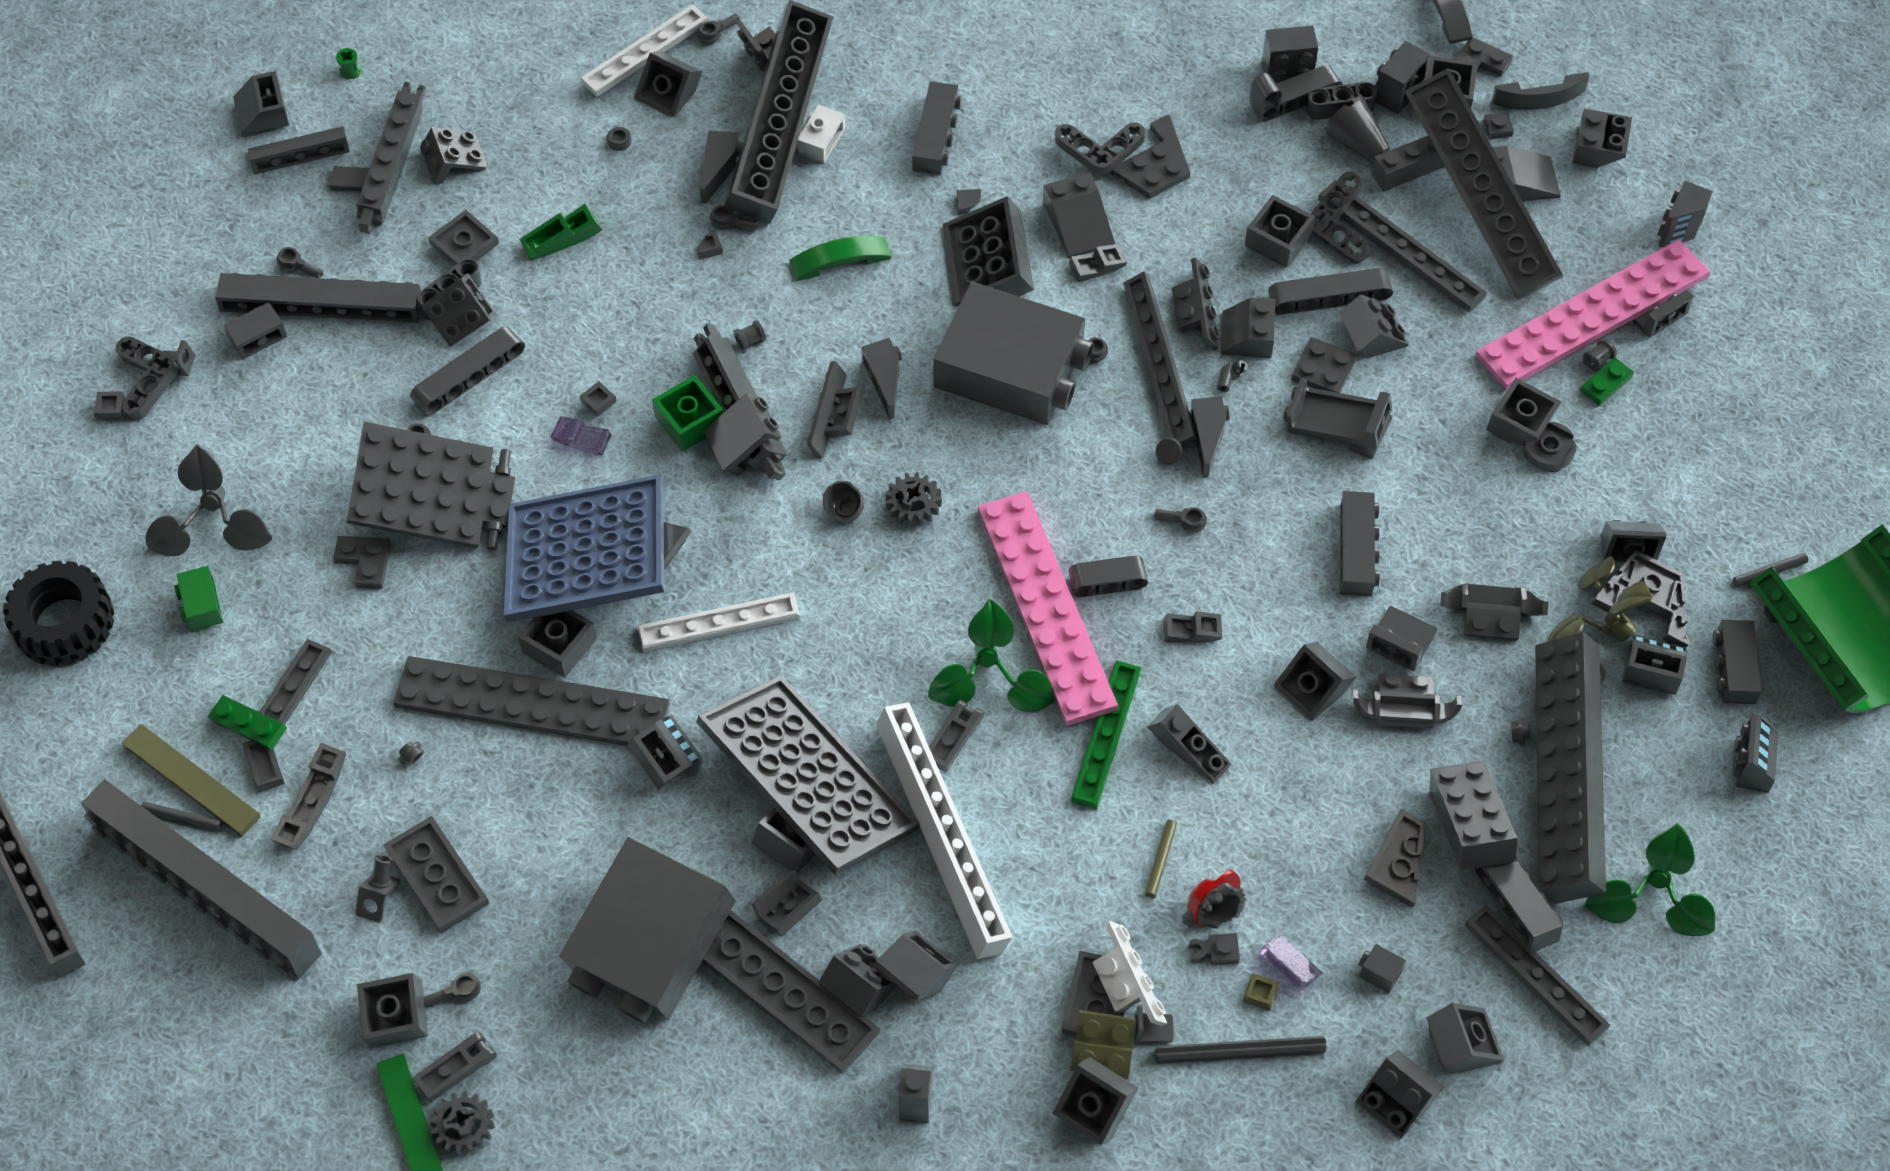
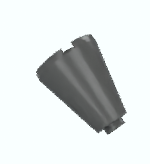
M1361 96L1352 99L1353 105L1347 107L1345 104L1327 122L1329 127H1325V130L1328 134L1373 164L1374 157L1389 151L1390 146L1366 101Z

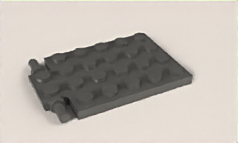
M363 422L346 523L478 548L482 524H486V531L488 532L486 548L496 550L502 528L508 527L509 507L512 502L515 477L510 476L511 468L509 467L511 451L501 449L499 465L495 467L494 473L490 472L494 447Z

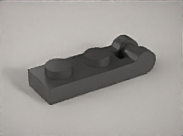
M962 700L957 702L929 745L938 769L947 773L976 726L982 721L984 711L978 708L974 710L968 707V703ZM964 716L968 718V721L966 722L960 718Z
M481 1032L472 1034L412 1077L415 1084L430 1103L478 1068L496 1058L497 1053L492 1047L486 1045V1039ZM476 1050L478 1054L471 1057L468 1052Z

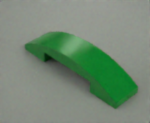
M853 236L814 246L791 258L789 263L795 281L820 276L819 270L865 259L867 264L891 259V254L885 237Z

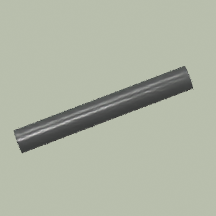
M1802 553L1733 577V582L1736 587L1748 584L1771 566L1779 573L1808 563L1809 559L1806 553Z
M145 801L141 804L143 808L155 816L215 831H220L222 827L221 820Z

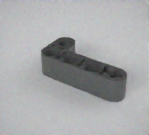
M1330 65L1318 67L1277 84L1269 74H1262L1252 82L1249 102L1263 122H1267L1307 106L1309 93L1313 89L1343 85V83Z

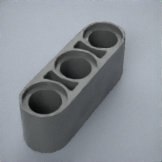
M1361 82L1313 89L1308 96L1306 113L1315 120L1329 119L1345 104L1347 107L1353 105L1352 99L1361 96L1366 101L1372 112L1375 107L1377 88L1372 83Z
M473 259L460 261L418 294V302L424 318L430 320L421 307L422 304L465 274H469L478 288L481 286L482 280L476 261Z
M1141 556L1082 562L1072 565L1068 570L1073 595L1079 598L1139 590L1148 585L1145 564Z

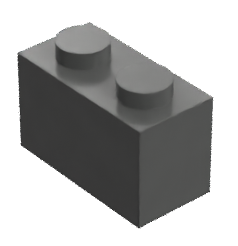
M269 302L224 324L228 339L242 360L287 337L282 321Z

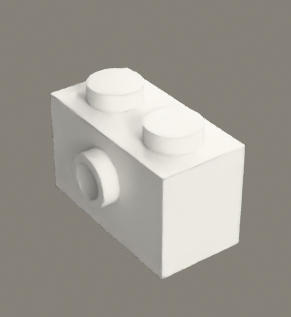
M818 105L815 111L808 115L806 126L800 131L797 142L798 154L825 163L845 130V114Z

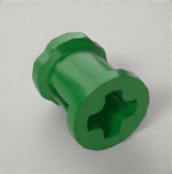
M351 48L341 49L336 54V61L341 66L340 74L344 79L348 80L357 78L361 73L360 65L357 63L358 55Z

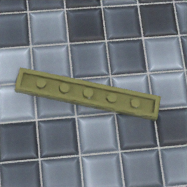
M140 724L122 742L124 748L241 837L261 818L260 814L144 725Z

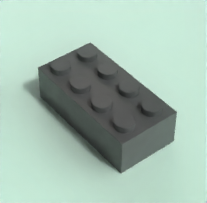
M1485 761L1432 768L1430 771L1429 793L1460 870L1515 862L1518 838Z

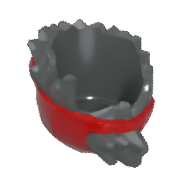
M1228 870L1217 880L1205 879L1194 887L1188 898V910L1182 916L1183 924L1188 925L1189 928L1196 924L1199 927L1208 926L1218 929V922L1232 921V918H1238L1247 900L1244 897L1246 892L1243 891V888H1240L1241 882L1238 874L1233 870Z

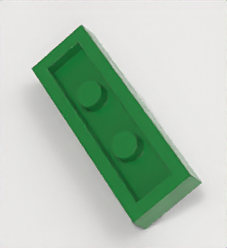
M224 695L220 697L207 716L212 722L269 750H273L287 729L283 723Z

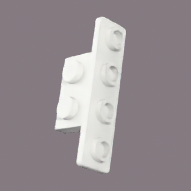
M1111 921L1105 923L1115 948L1095 960L1093 965L1115 1012L1122 1013L1141 1001L1151 1023L1160 1026L1167 1023L1164 1017L1165 1009L1152 992L1154 988L1152 981L1143 973L1140 967L1142 964L1140 956L1130 946L1128 931L1123 925Z

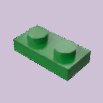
M1614 357L1581 386L1580 391L1600 406L1633 377L1634 371Z

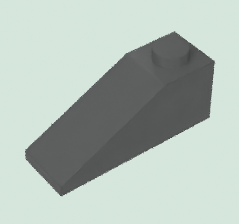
M708 130L700 182L701 203L708 202L736 167L737 157H739L742 148V142H738L737 132Z
M886 338L862 346L861 356L863 365L890 420L895 416L899 361L902 360V356L898 346H893L890 338Z
M1222 396L1191 399L1190 415L1198 438L1196 445L1203 477L1209 476L1225 431L1226 421L1230 420L1228 405L1224 406Z

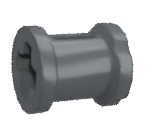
M758 320L753 321L752 325L733 331L735 340L742 351L757 341H766L764 329Z
M1602 338L1597 342V346L1594 349L1583 354V361L1590 369L1597 372L1608 359L1616 357V348L1609 340Z

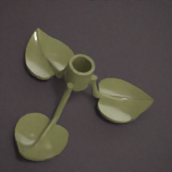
M1608 556L1600 564L1590 568L1579 580L1580 589L1587 590L1595 585L1600 592L1602 590L1600 581L1611 575L1615 568V560ZM1643 581L1636 582L1618 596V601L1612 605L1609 614L1604 619L1606 626L1585 616L1578 618L1576 615H1572L1561 621L1552 630L1547 642L1579 633L1584 626V622L1603 630L1606 635L1612 632L1620 642L1626 641L1635 633L1636 626L1626 617L1624 612L1654 600V597Z

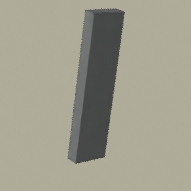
M307 639L260 710V713L285 725L331 655V649Z

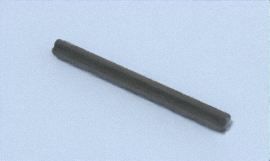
M1324 1036L1166 1045L1155 1048V1060L1157 1063L1318 1054L1326 1052L1327 1043Z

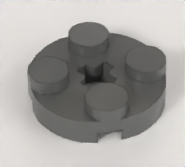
M1549 422L1537 441L1524 442V457L1538 468L1549 470L1550 472H1558L1561 468L1568 466L1575 456L1577 445L1573 439L1574 435L1564 425ZM1550 443H1553L1554 449H1547L1546 446H1544V444L1548 445Z

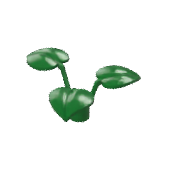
M989 599L983 608L974 615L968 626V635L975 644L974 651L976 658L972 660L973 665L970 672L967 674L965 667L961 664L948 665L935 676L928 690L930 700L947 706L955 707L959 700L968 703L976 691L975 683L970 678L974 676L977 666L991 667L997 665L1008 682L1013 685L1007 693V699L1014 708L1025 712L1039 711L1052 704L1055 699L1051 682L1044 673L1038 670H1026L1019 674L1017 681H1015L998 658L996 646L1004 647L1010 643L1014 635V627L1007 612L992 599Z
M1678 823L1649 842L1646 848V858L1649 862L1648 875L1643 877V881L1634 893H1631V887L1628 882L1610 880L1606 882V893L1589 896L1585 902L1586 908L1603 920L1611 923H1622L1631 919L1635 914L1637 905L1634 898H1637L1647 883H1650L1655 888L1661 889L1666 887L1668 889L1671 901L1675 906L1667 910L1666 920L1674 931L1687 936H1705L1713 933L1715 930V910L1712 903L1706 897L1700 894H1688L1683 896L1679 902L1675 896L1671 882V872L1678 875L1687 873L1692 868L1695 859L1692 842Z

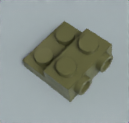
M1079 1010L1071 1071H1075L1079 1063L1091 1057L1128 1080L1137 1019Z

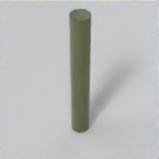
M1174 820L1166 821L1145 892V895L1151 898L1156 897L1177 826V822Z

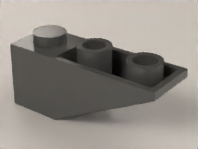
M1178 704L1163 709L1147 726L1166 748L1213 783L1231 766L1230 761Z

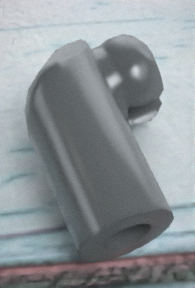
M1238 360L1224 365L1220 371L1217 389L1224 392L1229 391L1231 381L1242 376L1247 371L1248 366L1246 362Z

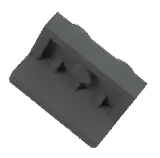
M791 869L752 904V907L760 922L782 937L819 904L822 899L817 891L801 882L797 872Z

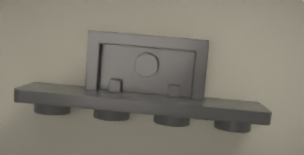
M1195 257L1191 259L1194 278L1172 287L1177 326L1181 332L1201 326L1204 341L1215 351L1219 349L1218 339H1220V334L1215 326L1214 319L1217 315L1211 302L1213 291L1208 283L1210 272L1206 264H1202Z
M836 361L830 362L818 407L814 414V421L807 439L808 447L818 458L824 457L829 437L852 434L863 392L858 387L843 389L847 375Z

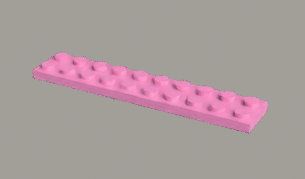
M1678 239L1478 349L1476 357L1504 389L1508 390L1515 378L1524 381L1650 311L1653 307L1661 305L1673 294L1679 295L1686 289L1688 290L1708 279L1710 271Z
M1021 492L979 505L978 512L1044 673L1051 682L1054 697L1066 726L1117 711L1118 704L1028 492Z

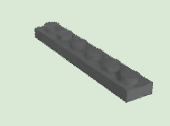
M1487 904L1466 921L1465 926L1588 1047L1609 1029L1610 1024L1536 952L1529 953L1516 933Z

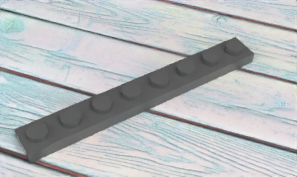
M1336 180L1319 194V201L1324 198L1336 183ZM1339 189L1338 192H1341L1344 195V197L1347 198L1345 191L1342 192L1341 189ZM1356 196L1341 215V218L1469 313L1486 298V291ZM1338 197L1332 198L1329 201V208H1339L1342 200Z
M1143 271L1123 282L1168 438L1177 439L1182 447L1198 438L1149 275Z

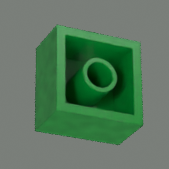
M696 375L652 399L654 417L681 451L707 438L703 430L724 413L722 407Z

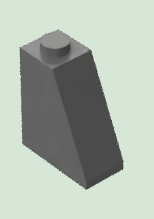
M905 1064L902 1067L899 1088L900 1121L929 1123L935 1067Z

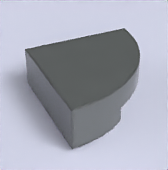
M981 189L957 190L958 215L970 212V209L979 204Z
M716 230L707 233L700 245H698L699 260L723 254Z

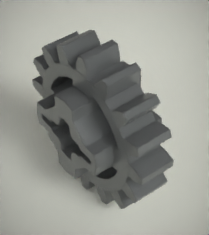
M916 472L914 477H910L908 473H905V479L902 480L897 476L895 478L896 485L889 484V491L885 494L886 509L890 510L892 518L898 516L900 524L907 520L909 526L913 525V521H917L919 526H922L923 519L931 522L932 514H939V507H942L941 488H937L936 481L929 483L928 475L919 478V472Z
M463 1091L461 1098H457L455 1093H451V1101L448 1102L445 1099H441L443 1107L441 1109H433L437 1118L430 1119V1124L434 1127L431 1130L433 1138H437L436 1143L439 1148L445 1145L447 1154L456 1149L458 1156H462L463 1150L467 1149L470 1155L474 1154V1146L477 1145L483 1149L482 1140H491L492 1136L488 1130L495 1128L494 1121L490 1120L494 1117L492 1109H488L489 1105L486 1100L479 1103L480 1098L476 1093L472 1098L468 1097L467 1091ZM465 1120V1125L460 1127L459 1122ZM456 1137V1138H459V1139H461V1140H454V1139H451V1138Z

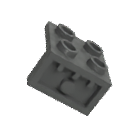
M739 19L736 21L740 29L737 31V34L744 43L745 50L750 57L753 56L756 59L755 63L763 73L775 33L769 26L753 37Z
M468 273L421 306L449 346H453L497 315Z
M1687 289L1679 295L1673 294L1666 302L1653 307L1650 311L1632 321L1651 338L1688 313L1693 295Z
M1389 606L1379 625L1374 624L1366 648L1415 671L1434 638L1437 628L1393 606Z

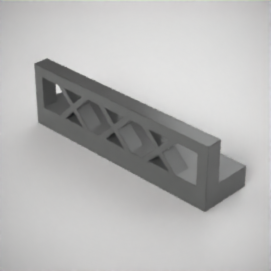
M343 126L248 148V155L254 175L350 152Z

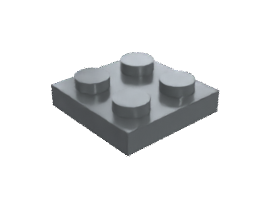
M464 210L428 237L429 243L454 265L464 259L477 261L499 244L498 237L467 210Z
M1310 337L1292 373L1291 380L1299 383L1300 379L1303 378L1307 380V385L1311 388L1341 393L1354 367L1358 354Z

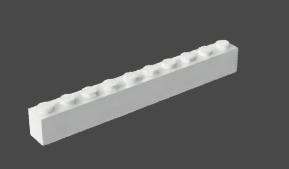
M910 703L884 707L876 723L877 729L915 817L920 823L921 831L977 959L1002 954L1012 939V935Z

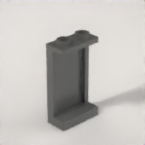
M1301 378L1298 387L1293 388L1292 402L1290 407L1287 406L1285 408L1283 419L1287 423L1288 432L1377 449L1392 411L1390 393L1380 391L1377 400L1319 390L1309 388L1307 380Z

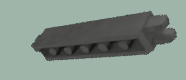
M404 82L402 90H398L357 202V218L360 219V232L370 234L374 222L383 224L422 116V102L426 89L423 85H419L416 94L410 93V82Z
M706 324L703 329L707 337L701 333L696 334L694 337L697 348L693 352V356L716 401L725 412L746 393L756 397L757 395L728 339L723 338L713 324ZM771 438L766 440L745 458L750 466L761 469L763 473L767 474L769 479L781 480L786 475L781 460L787 454L780 440L776 441Z

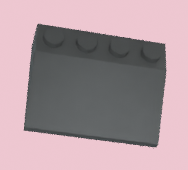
M1008 196L943 223L953 297L956 306L960 305L971 281L1016 296H1021L1034 290L1021 210Z

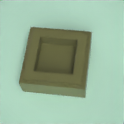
M1252 973L1243 1002L1270 1011L1279 982Z

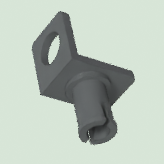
M378 854L374 857L373 874L359 886L356 915L376 922L383 920L386 896L400 883V879L390 876L391 863L393 861L391 856ZM365 899H372L377 904L376 912L366 910L364 907Z

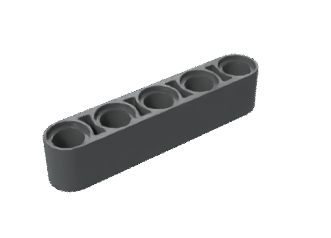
M1375 268L1281 281L1272 284L1268 288L1270 299H1275V314L1284 315L1347 306L1360 294L1374 298L1377 301H1384L1393 295V289L1387 270Z
M503 326L417 384L412 389L410 398L426 415H433L521 355L525 349V343L508 326Z

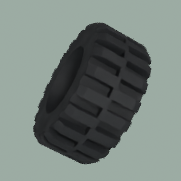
M61 560L52 561L50 565L42 563L37 565V569L26 571L21 580L18 578L12 585L14 589L13 591H8L5 597L7 603L3 605L5 625L22 653L40 664H44L47 661L49 666H59V662H64L65 665L73 664L74 659L80 658V660L88 657L87 653L90 651L95 653L101 647L100 641L105 642L109 637L108 629L113 628L114 619L112 616L115 614L111 599L99 576L95 572H91L90 568L85 565L78 566L77 562L66 561V564H63ZM67 599L81 602L77 613L65 623L56 626L37 624L39 616L49 605Z

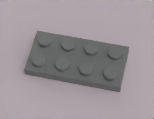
M432 816L383 844L385 850L392 857L393 862L440 933L489 904L488 898Z

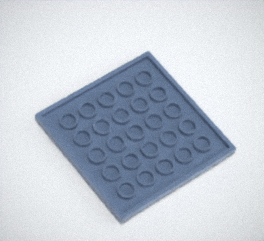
M661 474L512 503L509 507L504 617L507 623L664 592V481Z

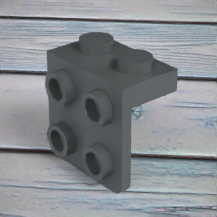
M431 127L425 139L421 142L420 150L434 183H443L452 167L485 170L487 166L476 134L472 131Z

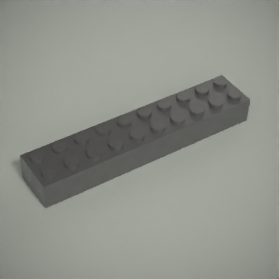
M788 0L778 24L725 201V208L768 224L773 220L783 194L834 16Z
M1584 632L1535 645L1539 892H1542L1555 904L1606 893L1600 645Z
M104 779L81 802L86 811L84 817L93 825L91 829L103 839L106 836L113 840L111 844L123 854L126 851L133 855L131 857L138 866L143 869L146 866L153 870L151 872L152 875L164 884L168 881L173 885L172 889L178 896L183 899L188 896L194 901L192 904L197 910L203 914L207 912L214 916L213 920L221 928L226 930L229 927L235 931L234 936L244 945L251 943L256 947L254 950L261 958L266 961L271 958L277 963L275 965L277 969L284 975L289 976L292 974L297 979H300L322 955L309 929Z

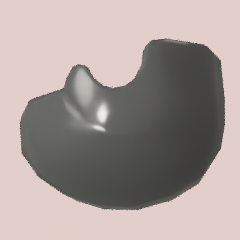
M836 481L825 490L823 494V507L835 521L850 523L857 519L864 509V497L851 482Z

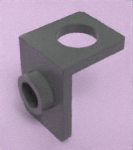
M181 340L177 351L164 350L162 352L173 357L179 367L178 376H189L195 353L185 340ZM159 363V366L161 367V369H163V368H166V369H167V368H168V367L163 366L161 363Z
M1137 1005L1134 1013V1018L1137 1019L1134 1035L1135 1042L1172 1043L1174 1040L1173 1016L1171 1014H1164L1167 1023L1160 1026L1151 1023L1148 1015L1143 1014L1142 1005Z

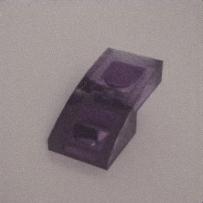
M560 416L551 439L567 447L602 456L612 435L609 429L586 426L581 419Z

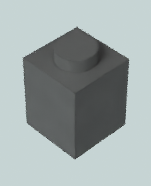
M1375 944L1372 951L1366 950L1358 965L1362 967L1359 977L1390 993L1403 971L1406 960Z

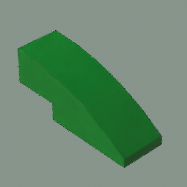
M584 204L565 217L560 212L519 240L528 257L533 259L550 255L581 243L603 230L593 212Z

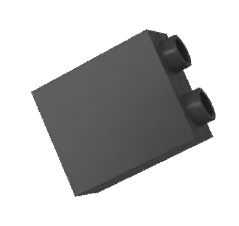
M971 281L933 359L934 388L1048 425L1055 408L1065 411L1069 408L1076 388V381L1070 380L1069 377L1073 368L1082 371L1086 370L1092 356L1094 342L1084 339L1085 318Z
M627 837L559 955L570 969L573 970L567 982L593 998L598 997L603 987L621 995L615 1007L641 1023L645 1024L652 1012L669 1020L736 900L725 885Z

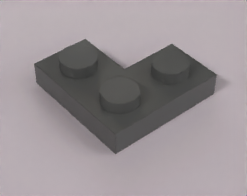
M1473 37L1472 40L1467 41L1456 57V60L1478 62L1477 71L1481 67L1502 77L1511 64L1514 55Z
M338 536L333 557L334 562L358 564L355 579L356 587L383 589L391 541L387 538Z

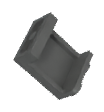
M746 393L703 430L723 471L737 476L746 470L742 463L745 458L766 440L771 438L778 441L782 438L778 431V423L771 417L768 411L769 406L762 397Z

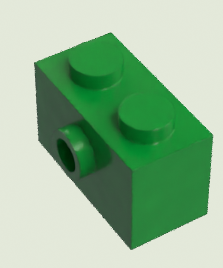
M204 566L177 573L178 584L174 585L178 601L182 600L183 606L179 607L183 623L188 622L192 631L223 623L215 582L209 567Z

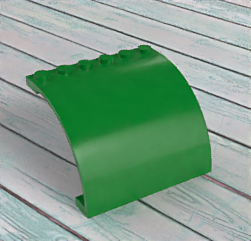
M1883 524L1862 538L1861 542L1848 551L1805 574L1783 581L1771 566L1749 582L1845 711L1861 713L1890 704V533Z

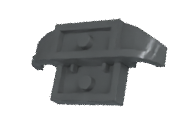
M1470 583L1461 584L1441 592L1440 606L1444 608L1466 610L1464 635L1512 640L1519 639L1521 615H1548L1549 604L1548 601L1539 599L1532 592L1521 587L1511 588Z
M1378 674V691H1374L1373 699L1363 698L1359 695L1358 690L1353 689V701L1356 709L1364 716L1377 720L1379 725L1433 729L1434 724L1445 723L1455 717L1463 705L1462 696H1456L1452 702L1441 703L1440 695L1434 694L1433 677Z

